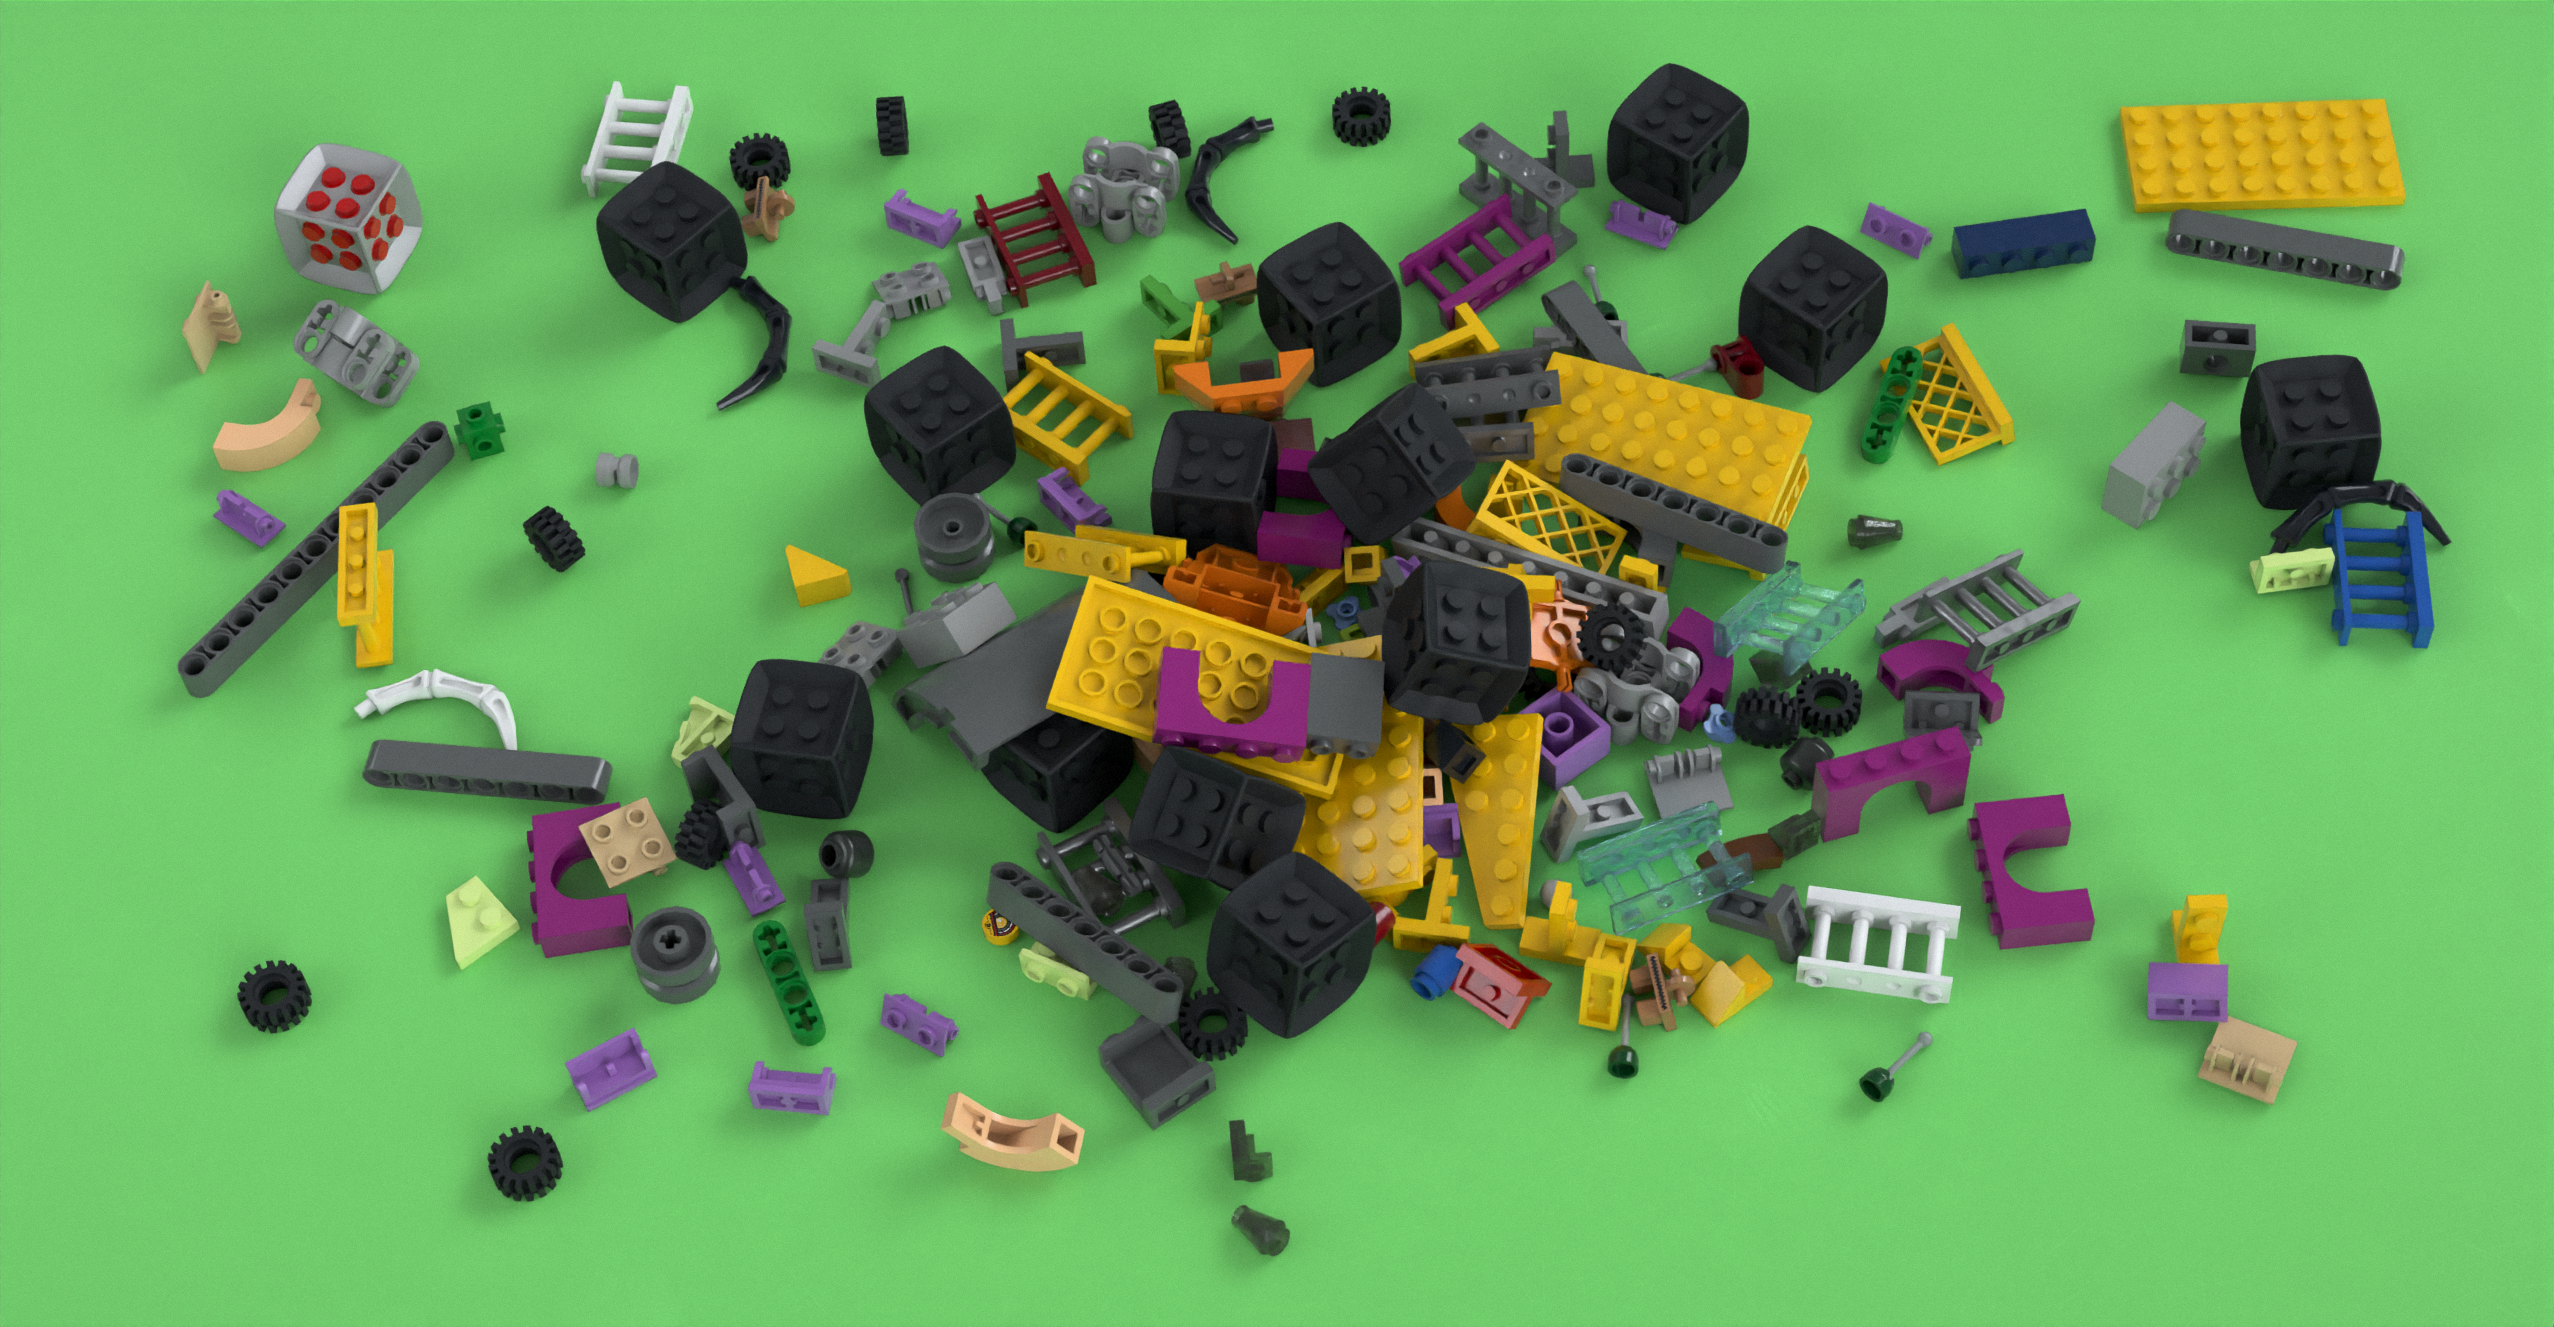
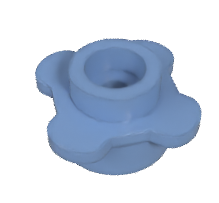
M1347 596L1345 600L1338 604L1332 603L1327 606L1326 613L1329 617L1333 618V623L1337 630H1343L1357 623L1356 614L1364 611L1358 605L1359 600L1357 597Z
M1720 704L1711 705L1708 709L1710 715L1703 723L1704 732L1715 742L1732 744L1736 740L1735 728H1733L1735 713L1724 710Z

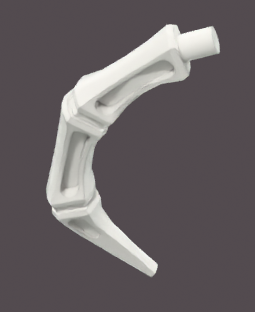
M434 669L433 672L423 670L403 681L367 690L365 693L367 699L354 707L355 712L363 719L375 710L384 715L393 707L407 701L418 699L430 700L433 696L436 698H459L472 703L479 710H482L485 715L492 718L506 750H517L516 725L506 695L494 685L467 680L439 669Z

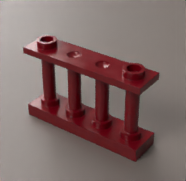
M1050 172L1037 176L1039 190H1036L1034 195L989 209L982 194L975 196L977 210L973 211L976 225L979 230L984 228L986 234L989 235L995 253L1007 276L1005 280L1011 298L1017 297L1022 309L1028 307L1026 289L1069 275H1073V277L1079 276L1084 288L1097 284L1094 261ZM1037 207L1040 209L1045 208L1047 211L1046 217L1003 231H999L995 223L997 220ZM1049 229L1051 232L1057 231L1058 233L1055 240L1010 254L1006 243ZM1058 252L1062 254L1067 253L1069 256L1066 263L1021 277L1016 267Z

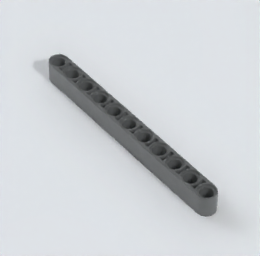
M430 421L420 426L180 659L177 666L178 672L191 696L204 698L214 693L338 572L340 506L375 502L378 510L379 531L452 460L455 450L445 424L439 421Z

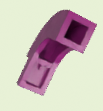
M1685 606L1667 630L1666 649L1670 651L1674 647L1686 648L1692 651L1700 661V678L1679 705L1678 727L1691 733L1698 722L1704 723L1710 715L1708 709L1711 705L1720 704L1724 710L1726 709L1732 691L1734 661L1729 641L1721 629L1706 616Z
M1925 639L1901 644L1879 656L1876 677L1897 701L1904 699L1905 690H1920L1927 687H1944L1956 692H1979V713L1989 724L2002 717L2005 696L2000 686L1995 682H1991L1994 665L1992 664L1976 673L1971 671L1965 665L1970 652L1969 647L1945 640Z

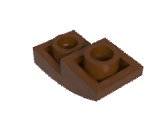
M1768 833L1738 838L1718 845L1697 856L1696 863L1712 885H1724L1745 882L1747 874L1751 870L1781 868L1785 856Z

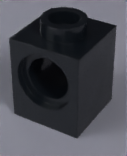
M1443 718L1423 741V752L1442 772L1463 784L1487 756L1464 731Z

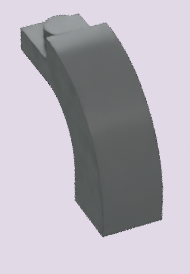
M1592 509L1628 531L1623 542L1630 545L1636 551L1638 558L1658 565L1657 586L1670 588L1674 571L1677 540ZM1580 516L1578 517L1577 527L1583 526ZM1604 530L1594 531L1595 534L1615 538Z

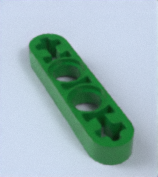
M1912 346L1901 347L1893 353L1861 437L1863 457L1870 463H1884L1891 458L1923 373V358L1917 348ZM1907 361H1913V363L1908 364L1906 375H1904L1902 365H1905ZM1894 386H1903L1907 389L1901 396H1892L1888 393L1889 389ZM1885 413H1891L1897 417L1895 421L1889 424H1883L1878 421V418ZM1878 434L1882 435L1883 445H1879L1877 450L1871 449V447L1877 445Z
M774 920L763 921L754 929L752 934L753 941L792 1037L796 1043L802 1046L816 1045L825 1037V1023L786 929L780 922ZM772 935L776 940L778 950L772 952L769 942L765 937ZM785 961L793 965L790 972L779 975L773 972L775 965ZM792 991H802L805 993V998L797 1004H789L785 1001L786 996ZM805 1013L810 1025L813 1027V1030L808 1032L803 1028L800 1018Z

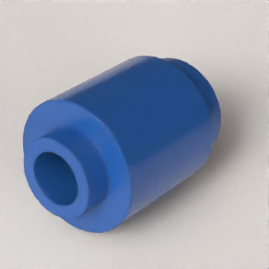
M1436 945L1414 969L1410 984L1418 995L1426 1000L1433 1001L1435 997H1441L1450 988L1464 964L1455 957L1458 950L1451 945Z

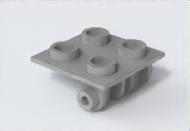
M919 262L914 264L909 270L899 273L887 272L881 275L878 280L871 281L883 302L886 303L889 319L899 320L911 315L907 300L910 302L913 313L918 314L915 297H919L923 311H927L924 294L930 309L946 305V301L952 299L948 288L950 286L949 282L935 262Z
M858 620L847 628L845 634L833 647L828 648L822 654V658L817 663L835 665L859 673L868 689L876 681L875 678H879L882 675L881 670L886 671L903 654L902 649L904 647L895 634L898 630Z
M1709 744L1706 745V748L1696 749L1692 752L1690 749H1685V753L1682 754L1679 751H1674V755L1661 757L1654 755L1652 760L1643 761L1662 823L1734 809L1719 761H1722L1719 746L1712 747Z

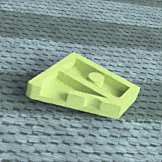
M694 695L689 703L692 709L688 721H683L679 731L680 738L675 742L671 754L674 764L682 768V760L688 758L693 752L702 750L711 744L722 756L730 748L731 731L735 715Z
M474 876L446 896L455 959L461 970L520 930L518 921L477 876Z

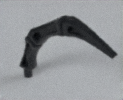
M1250 116L1231 130L1208 138L1206 143L1202 144L1198 149L1194 168L1184 194L1187 208L1200 221L1233 245L1238 243L1239 238L1229 229L1212 207L1209 187L1211 174L1235 149L1248 143H1257L1260 140V133L1273 131L1274 125L1271 118L1256 121L1254 116Z
M734 275L730 278L729 287L737 290L740 298L754 306L761 314L769 332L768 348L764 352L753 375L716 403L719 411L778 382L787 370V354L792 317L788 309L776 300L755 276H748L746 279Z
M2392 479L2325 484L2321 490H2314L2288 519L2271 532L2270 537L2275 542L2269 554L2286 553L2288 547L2295 548L2310 528L2329 515L2332 510L2341 509L2356 503L2388 505L2393 510L2405 513L2406 511L2421 512L2423 527L2443 546L2450 544L2452 541L2430 509L2405 483H2396Z

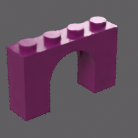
M1283 448L1277 466V496L1315 500L1328 505L1316 488L1307 470L1308 462L1317 451ZM1331 508L1314 515H1295L1264 511L1257 531L1258 561L1341 569L1344 561V548L1353 546V535H1351L1350 531Z
M1163 646L1158 661L1152 743L1161 744L1164 748L1167 745L1196 748L1206 754H1217L1220 751L1235 753L1238 757L1246 759L1262 756L1273 758L1274 761L1280 763H1291L1294 760L1300 761L1306 748L1311 665L1274 660L1268 674L1266 711L1252 722L1230 724L1212 716L1200 700L1198 694L1200 651Z
M1958 726L1816 763L1810 813L1823 843L1858 834L1860 816L1864 804L1880 790L1899 782L1915 781V787L1928 815L1963 806L1971 753Z
M2064 794L1974 803L1972 818L1967 819L1968 838L1970 841L1975 840L1977 850H1974L1975 869L1977 872H1982L1984 881L1981 882L1982 899L1984 904L1990 903L1992 912L1988 916L1990 933L1992 936L1997 935L2000 950L2091 940L2095 918L2087 888L2055 892L2032 891L2016 883L2010 877L2004 865L2011 856L2024 850L2067 846L2071 822Z
M620 802L532 816L533 830L527 831L530 853L534 852V861L528 862L531 882L536 885V891L530 892L532 912L537 914V922L532 923V936L535 945L541 944L545 958L630 945L634 932L633 913L626 893L577 900L566 897L557 891L560 879L570 867L582 860L594 858L578 826L621 808Z

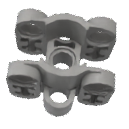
M1091 137L1086 143L1082 156L1085 174L1076 175L1072 179L1068 190L1072 218L1080 225L1086 227L1096 226L1099 221H1102L1103 235L1108 242L1113 244L1125 243L1132 237L1135 230L1147 237L1160 236L1167 221L1165 201H1172L1176 197L1180 186L1177 155L1165 147H1155L1148 151L1142 145L1133 142L1111 143V141L1103 137ZM1092 149L1100 150L1106 156L1098 155L1094 153ZM1155 160H1162L1169 166L1160 165ZM1078 185L1085 186L1091 189V191L1083 190ZM1152 198L1155 202H1150L1147 200Z
M330 299L318 302L293 340L295 352L303 357L304 361L321 370L325 375L370 403L377 404L383 408L392 407L399 401L420 367L418 356L407 347H404L401 342L348 306L343 308ZM328 313L333 314L331 320L325 318ZM318 327H320L321 329H323V330H325V331H324L323 334H322V333H320L319 331H317L316 329H317ZM316 337V347L310 352H305L304 348L308 339ZM401 359L407 361L404 367L398 365ZM391 373L398 377L396 381L389 377ZM389 383V394L382 399H378L377 393L379 388L383 384Z
M1615 624L1605 627L1599 638L1601 647L1606 651L1618 649L1624 641L1623 628ZM1652 637L1644 638L1643 642L1647 644L1646 651L1640 650L1639 654L1643 657L1640 661L1634 659L1632 661L1634 665L1632 668L1622 667L1623 672L1617 673L1613 670L1607 672L1600 668H1582L1574 682V694L1599 717L1603 718V716H1606V723L1611 726L1610 742L1620 746L1629 745L1635 741L1641 731L1647 739L1654 743L1668 744L1671 742L1678 727V703H1682L1699 680L1700 661L1692 651L1681 647H1674L1668 651L1661 642Z

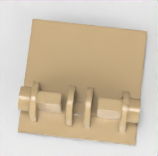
M206 281L201 293L196 296L194 308L189 318L184 321L182 327V334L189 345L192 358L195 360L200 374L203 375L219 341L235 344L242 335L227 294L220 290L213 291L210 281Z
M647 797L578 826L609 889L648 872H653L654 876H660L668 870L666 864L678 859Z
M2228 1016V1022H2219L2211 1044L2207 1047L2204 1061L2197 1077L2273 1105L2298 1042Z

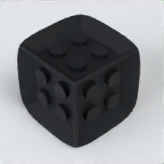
M1672 63L1661 66L1649 75L1622 102L1611 120L1607 137V173L1611 184L1629 199L1652 212L1663 216H1670L1671 220L1676 223L1687 225L1694 222L1730 188L1744 166L1749 139V111L1746 103L1729 89L1689 68Z
M663 161L649 168L611 198L597 215L596 229L606 266L612 277L628 294L670 321L681 323L700 313L730 288L729 281L732 276L741 277L747 267L748 253L739 216L733 205L719 190L676 163Z
M1334 222L1319 227L1278 249L1260 264L1256 280L1258 309L1263 327L1272 343L1280 352L1313 348L1314 371L1307 380L1317 387H1324L1337 383L1379 360L1398 344L1402 331L1399 286L1387 264L1348 225L1342 222Z
M1806 225L1784 239L1748 276L1740 296L1739 336L1743 334L1749 339L1752 347L1763 360L1766 367L1803 389L1820 393L1834 385L1868 353L1880 335L1885 321L1888 299L1887 275L1874 260L1825 230Z
M944 345L933 348L914 358L878 382L865 396L864 415L874 453L887 473L921 507L927 501L941 494L956 492L971 495L973 493H980L1003 477L1015 463L1017 450L1013 423L1003 398L983 374L960 353Z
M2347 355L2295 357L2269 361L2254 368L2248 379L2240 413L2241 446L2254 493L2262 507L2274 510H2296L2314 490H2321L2325 484L2374 480L2382 446L2381 422L2367 373L2357 357Z
M1413 382L1387 397L1360 417L1346 432L1341 433L1328 442L1310 459L1307 470L1322 497L1350 533L1364 546H1374L1400 532L1431 509L1439 499L1453 492L1474 471L1477 461L1468 442L1440 404L1424 387L1417 382Z
M1200 410L1173 412L1164 427L1153 470L1150 499L1153 535L1185 539L1186 552L1194 560L1198 552L1216 543L1257 555V531L1263 512H1274L1277 498V466L1279 459L1277 438L1272 424L1259 418Z
M1425 561L1417 566L1392 599L1383 624L1381 650L1382 661H1385L1384 694L1388 705L1407 714L1439 721L1443 718L1449 723L1462 725H1481L1483 722L1489 723L1499 716L1523 685L1531 660L1530 606L1524 583L1502 572L1451 561Z
M788 659L760 660L754 665L744 686L732 725L730 763L733 774L753 800L757 809L817 819H841L850 815L861 791L873 744L874 717L864 679L859 673L850 669L823 663Z
M1057 712L990 751L988 765L981 768V771L991 785L1010 803L1043 828L1058 834L1071 828L1087 816L1126 779L1134 764L1132 736Z
M1167 745L1157 758L1140 797L1129 830L1128 847L1151 861L1190 876L1209 880L1213 884L1232 892L1238 885L1264 866L1293 851L1303 823L1306 799L1297 791L1268 779L1243 773L1239 769L1212 757L1184 747Z
M1296 851L1285 854L1267 864L1238 885L1227 895L1217 909L1211 927L1206 963L1208 975L1222 994L1264 1028L1285 1039L1296 1037L1312 1028L1340 1007L1355 993L1363 982L1369 969L1376 939V914L1361 895L1316 860Z

